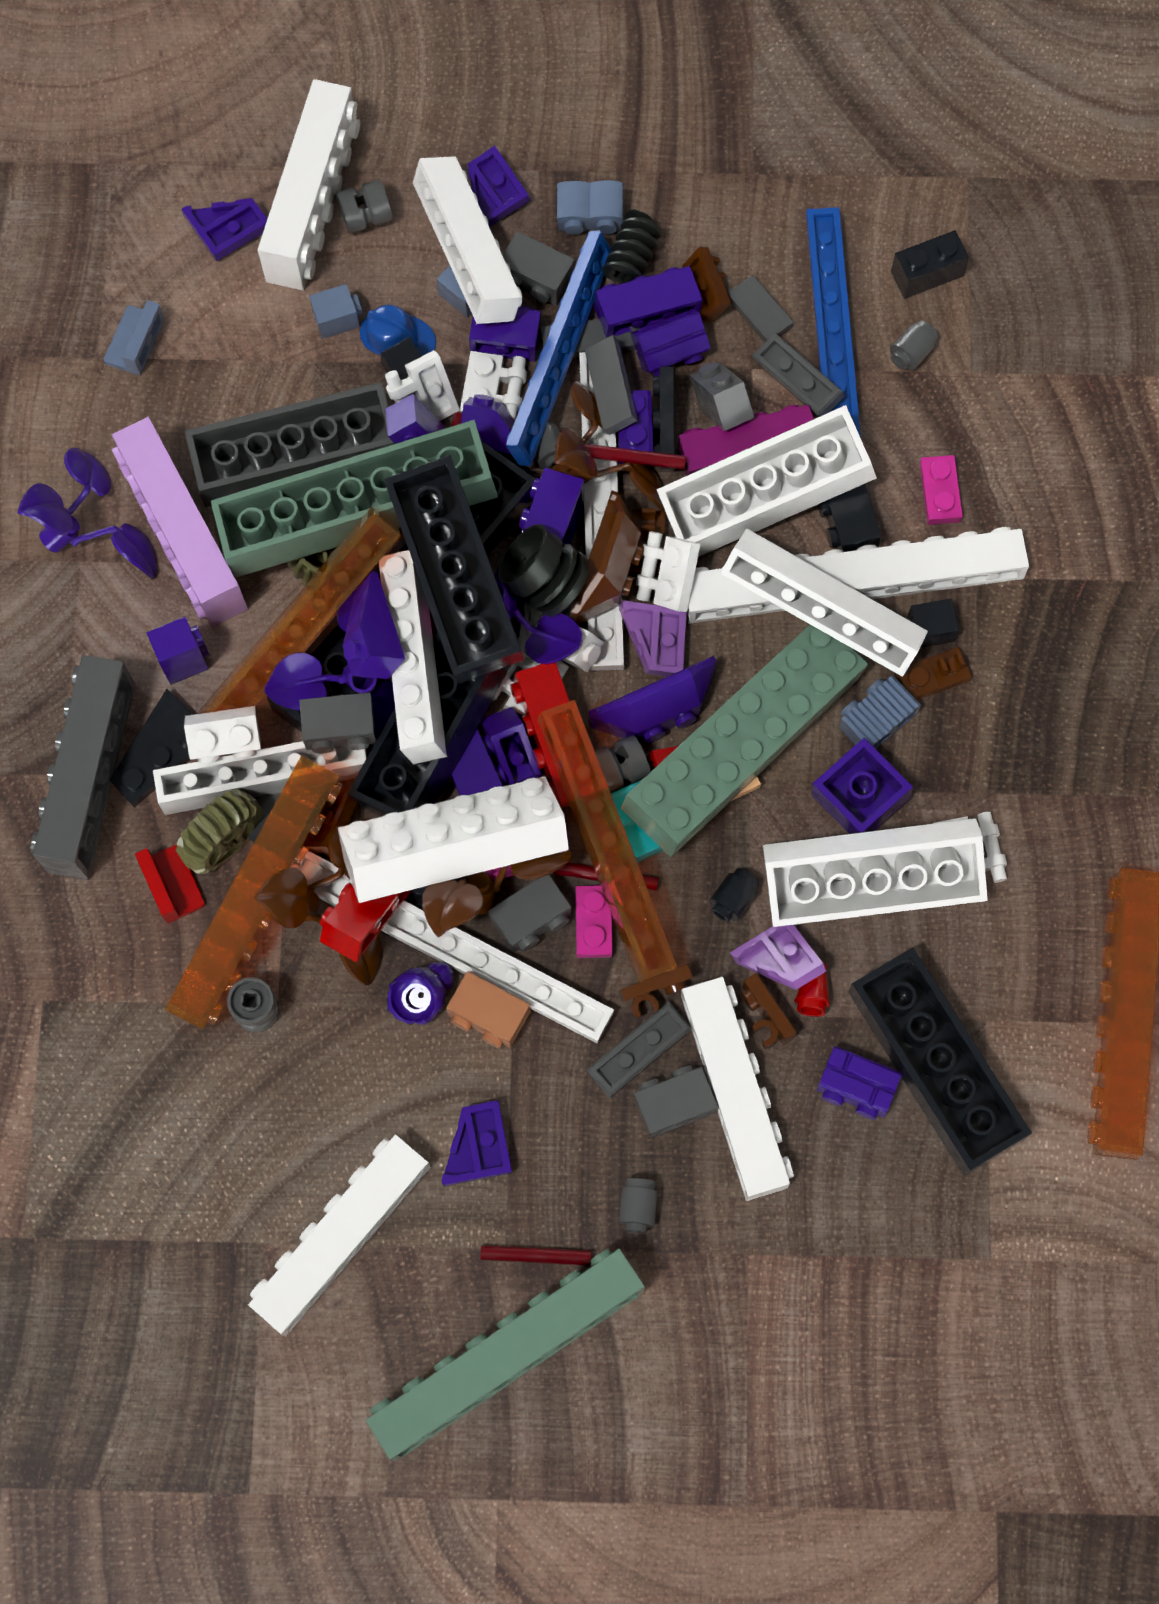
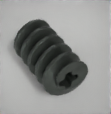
M636 209L629 210L625 214V220L621 223L620 231L616 235V241L612 244L611 252L606 258V264L602 267L604 276L611 281L621 284L631 282L636 277L643 276L641 272L647 270L648 264L646 261L652 259L653 253L651 250L657 248V241L655 239H659L662 236V230L648 214Z

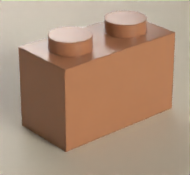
M469 971L466 972L446 1007L448 1015L452 1017L450 1020L452 1024L469 1032L470 1028L483 1034L482 1040L499 1049L502 1044L511 1049L531 1013L530 1004Z

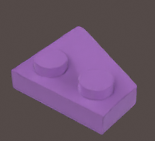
M623 600L619 605V610L646 674L667 677L683 670L686 612H679L658 605Z
M794 925L772 926L730 952L736 964L795 990L826 972L822 961Z

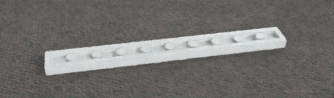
M580 352V383L594 392L585 352ZM581 413L583 437L591 425L590 420ZM598 425V429L586 444L616 447V432L608 435ZM594 459L597 471L617 465V461ZM617 472L591 479L586 484L584 483L585 546L588 560L611 491L618 492ZM621 597L617 607L588 620V631L604 642L598 660L592 664L589 671L624 670L622 615L619 610V605L622 602Z
M302 848L292 866L299 869L305 875L307 884H313L336 873L339 869L331 862ZM344 874L342 878L315 889L314 892H316L319 899L336 906L339 902L338 898L347 883L352 884V882ZM406 901L401 904L381 930L428 956L447 963L451 968L463 974L469 971L530 1004L532 1010L597 1044L614 1014V1009L456 927L437 937L430 928L424 911Z

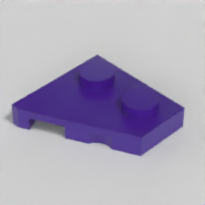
M495 146L468 163L471 190L477 196L478 205L483 216L487 217L489 227L531 200Z
M253 198L239 199L232 203L224 201L211 203L209 208L192 209V206L181 208L183 216L215 261L263 234L267 222L266 216Z
M498 1100L462 1107L445 1173L442 1176L443 1187L512 1174Z

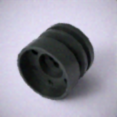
M535 524L519 534L508 547L499 565L497 580L503 583L512 594L524 598L527 604L535 607L539 613L552 617L567 608L581 591L589 573V560L581 552L575 551L574 547L570 544H562L560 537L544 525Z

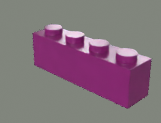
M789 405L781 411L771 414L765 412L756 413L753 419L726 431H723L718 425L707 429L692 428L679 435L678 440L679 455L686 456L685 476L814 420L810 406L799 407V405Z

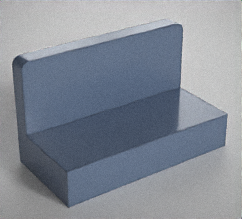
M147 300L143 309L130 305L126 307L105 354L104 362L106 365L139 376L141 375L165 321L160 304Z

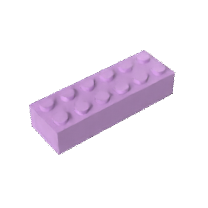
M149 417L111 434L116 443V447L111 450L118 462V466L126 481H128L139 506L143 509L148 523L155 536H157L168 561L172 564L199 619L201 620L206 617L212 628L248 610L235 577Z

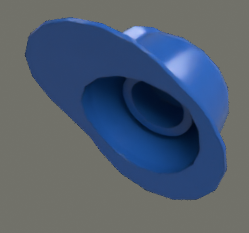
M388 304L382 305L373 311L370 310L362 322L360 328L362 343L365 348L380 356L383 351L408 337L411 338L421 356L435 350V334L430 326L406 313L398 306Z

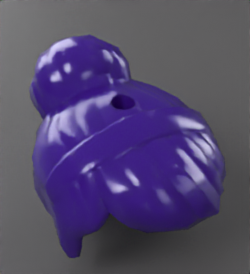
M432 962L426 967L410 968L397 976L389 984L387 1011L396 1020L409 1025L414 1023L426 1025L442 1009L446 991L453 985L454 972L451 966L445 962ZM420 992L424 993L423 998L419 997Z

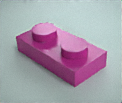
M955 456L921 458L919 465L927 525L961 522L963 516Z
M611 885L576 886L577 958H612Z

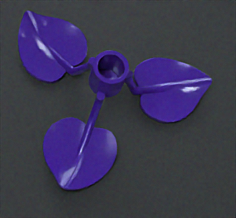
M70 448L64 455V464L69 474L77 482L84 485L81 494L67 510L64 508L62 498L54 489L46 484L37 483L31 486L23 495L18 508V514L32 518L45 527L39 533L40 540L48 550L54 553L59 552L69 543L76 547L80 542L112 534L111 541L118 552L152 580L156 575L155 551L149 539L136 527L124 523L120 526V529L117 526H110L78 536L80 525L72 514L91 490L101 497L105 496L111 489V480L105 467L95 457L82 451L80 448Z
M498 569L496 570L494 576L510 619L515 616L529 632L533 633L528 637L525 644L526 651L533 661L540 664L556 663L579 649L583 643V634L574 620L561 613L552 617L544 615L539 620L537 628L532 626L516 607L517 601L526 602L525 599L515 596L507 590L503 583L498 582Z
M362 583L350 589L338 605V626L345 632L354 592ZM303 652L289 654L277 664L264 687V691L271 700L283 707L300 710L299 700L326 697L327 692L323 684L324 681L339 682L340 684L346 683L347 686L358 693L371 694L374 706L376 738L381 734L395 708L392 681H382L373 691L377 678L352 676L349 665L344 668L343 675H321L322 667L320 662L314 656Z

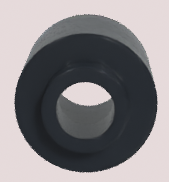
M737 868L734 873H728L709 900L713 906L711 912L724 922H729L730 919L738 921L756 897V889L759 886V882L751 874L740 868Z

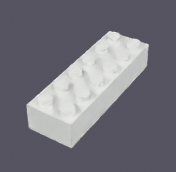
M316 79L312 81L258 247L265 280L268 283L304 291L307 279L311 280L314 276L316 266L314 257L316 251H321L324 244L325 222L330 223L334 210L332 200L334 194L341 191L343 181L341 172L343 166L347 167L350 163V144L352 138L357 139L360 130V120L356 118L357 102L353 101L351 87Z
M845 405L657 489V492L675 536L700 544L699 557L740 539L746 528L752 532L761 530L876 479V475Z
M545 776L529 778L523 782L504 787H493L488 791L472 795H461L435 804H425L419 808L399 813H389L383 817L367 821H356L350 825L338 828L344 863L359 903L569 850L565 816Z
M976 818L763 845L773 927L988 901L983 838Z

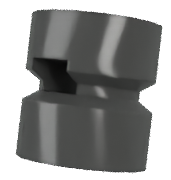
M380 179L362 184V188L359 191L351 187L336 192L339 208L349 234L366 229L369 222L376 226L393 220L389 201ZM363 204L365 205V209H364V208H359V209H358V207H359L360 205H363Z
M630 735L616 741L613 749L604 746L588 753L596 779L605 795L624 788L625 781L638 782L651 772L644 751L635 735Z
M253 977L244 978L236 982L229 990L227 1007L232 1017L245 1031L252 1033L264 1032L276 1023L280 1013L279 1002L269 985L264 981Z

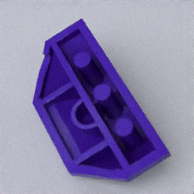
M711 656L677 673L600 707H596L588 711V723L593 729L622 739L635 735L639 743L644 740L647 743L654 742L665 735L664 731L676 726L678 729L685 728L693 724L697 720L696 717L701 713L715 675L717 661L714 656Z

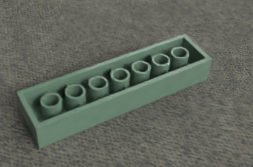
M475 420L211 500L224 558L233 575L237 578L400 528L384 479L451 455L469 506L497 498L498 495Z
M809 625L628 792L621 809L657 845L672 857L860 679L868 663L851 647L818 628Z
M608 1248L590 1260L592 1266L590 1269L582 1274L578 1269L571 1272L559 1281L561 1287L559 1290L551 1295L546 1290L528 1302L530 1307L528 1311L519 1317L516 1312L509 1314L496 1324L499 1330L488 1338L484 1333L478 1335L465 1345L468 1351L455 1359L451 1354L434 1365L433 1368L436 1373L426 1380L418 1376L401 1388L404 1392L402 1396L394 1401L388 1397L369 1410L372 1416L365 1421L388 1458L395 1462L642 1295L645 1286L621 1250L618 1249L612 1253Z

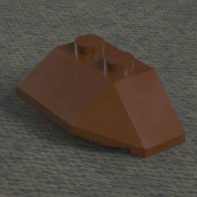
M613 490L611 491L589 557V573L586 582L577 595L571 610L570 618L577 625L617 607L621 595L628 597L634 579L628 573L631 564L638 566L644 548L638 545L641 534L639 528L619 493Z

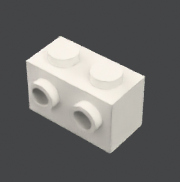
M255 706L185 716L184 728L190 760L198 759L200 763H207L220 759L219 755L232 753L234 757H247L255 754L254 750L261 749Z

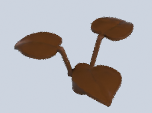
M574 381L571 385L572 399L582 415L590 420L591 426L582 439L568 427L563 428L559 432L554 463L557 464L550 469L582 478L585 484L591 479L626 470L630 472V478L635 486L655 503L661 511H665L657 489L661 488L662 484L649 465L626 462L597 471L596 463L584 445L596 432L598 425L602 428L595 393L585 385Z
M355 819L339 824L330 834L328 854L332 864L339 868L336 873L313 884H307L305 875L299 869L294 867L284 868L272 875L255 894L254 900L266 908L281 926L291 929L299 927L304 921L319 923L321 916L314 915V912L319 907V897L314 890L342 878L344 874L351 881L343 859L338 828L356 822ZM377 935L357 963L340 954L347 971L357 982L364 986H369L373 982L381 961L382 947L379 936Z
M570 850L511 864V871L516 878L537 879L565 866L572 859V853ZM510 865L500 868L495 881L485 873H476L466 876L467 882L462 879L457 883L452 879L428 885L423 893V910L425 918L434 934L440 937L450 929L473 919L477 914H486L495 907V892L501 890V882Z

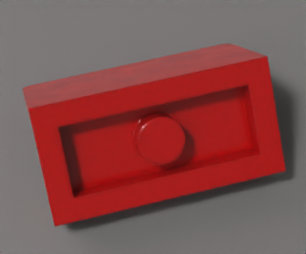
M173 845L154 855L150 853L148 848L135 853V857L158 909L167 924L205 907V902L190 869L182 862L176 852L177 845Z

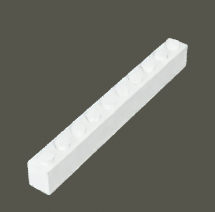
M1000 527L994 529L991 533L978 534L974 531L964 532L958 535V537L944 539L943 536H933L925 539L924 542L917 543L902 540L894 542L890 546L879 548L876 545H865L856 551L849 552L834 549L819 556L810 557L808 554L795 555L870 599L1024 579L1029 568L1022 529L1011 530L1010 527ZM706 567L695 569L687 610L688 624L786 611L722 575L723 567L709 570Z

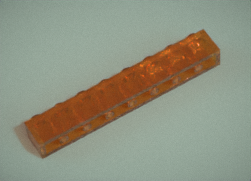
M371 507L196 714L256 706L266 695L264 687L277 664L287 655L302 652L401 536L399 529L376 509Z
M575 700L542 711L537 718L637 982H642L677 968Z
M304 755L300 756L165 1008L166 1011L202 1030L208 1022L215 1025L224 1008V1005L219 1003L225 990L229 992L241 977V974L236 972L237 967L242 959L250 960L258 945V942L253 940L258 928L266 930L272 919L271 914L266 908L254 900V896L261 886L276 872L292 867L293 864L300 867L309 850L308 847L304 846L310 833L317 835L326 816L321 814L323 807L327 801L333 804L343 787L342 784L337 782L341 776L340 774Z
M1121 868L1115 875V878H1110L1107 892L1108 899H1113L1112 912H1107L1105 919V933H1110L1109 946L1104 947L1102 955V967L1107 968L1106 981L1101 982L1099 990V1002H1104L1103 1016L1098 1017L1096 1036L1101 1037V1049L1095 1052L1093 1071L1099 1074L1098 1086H1093L1091 1091L1090 1107L1096 1108L1095 1123L1090 1122L1087 1142L1088 1144H1093L1092 1155L1137 1160L1143 1155L1159 950V872Z

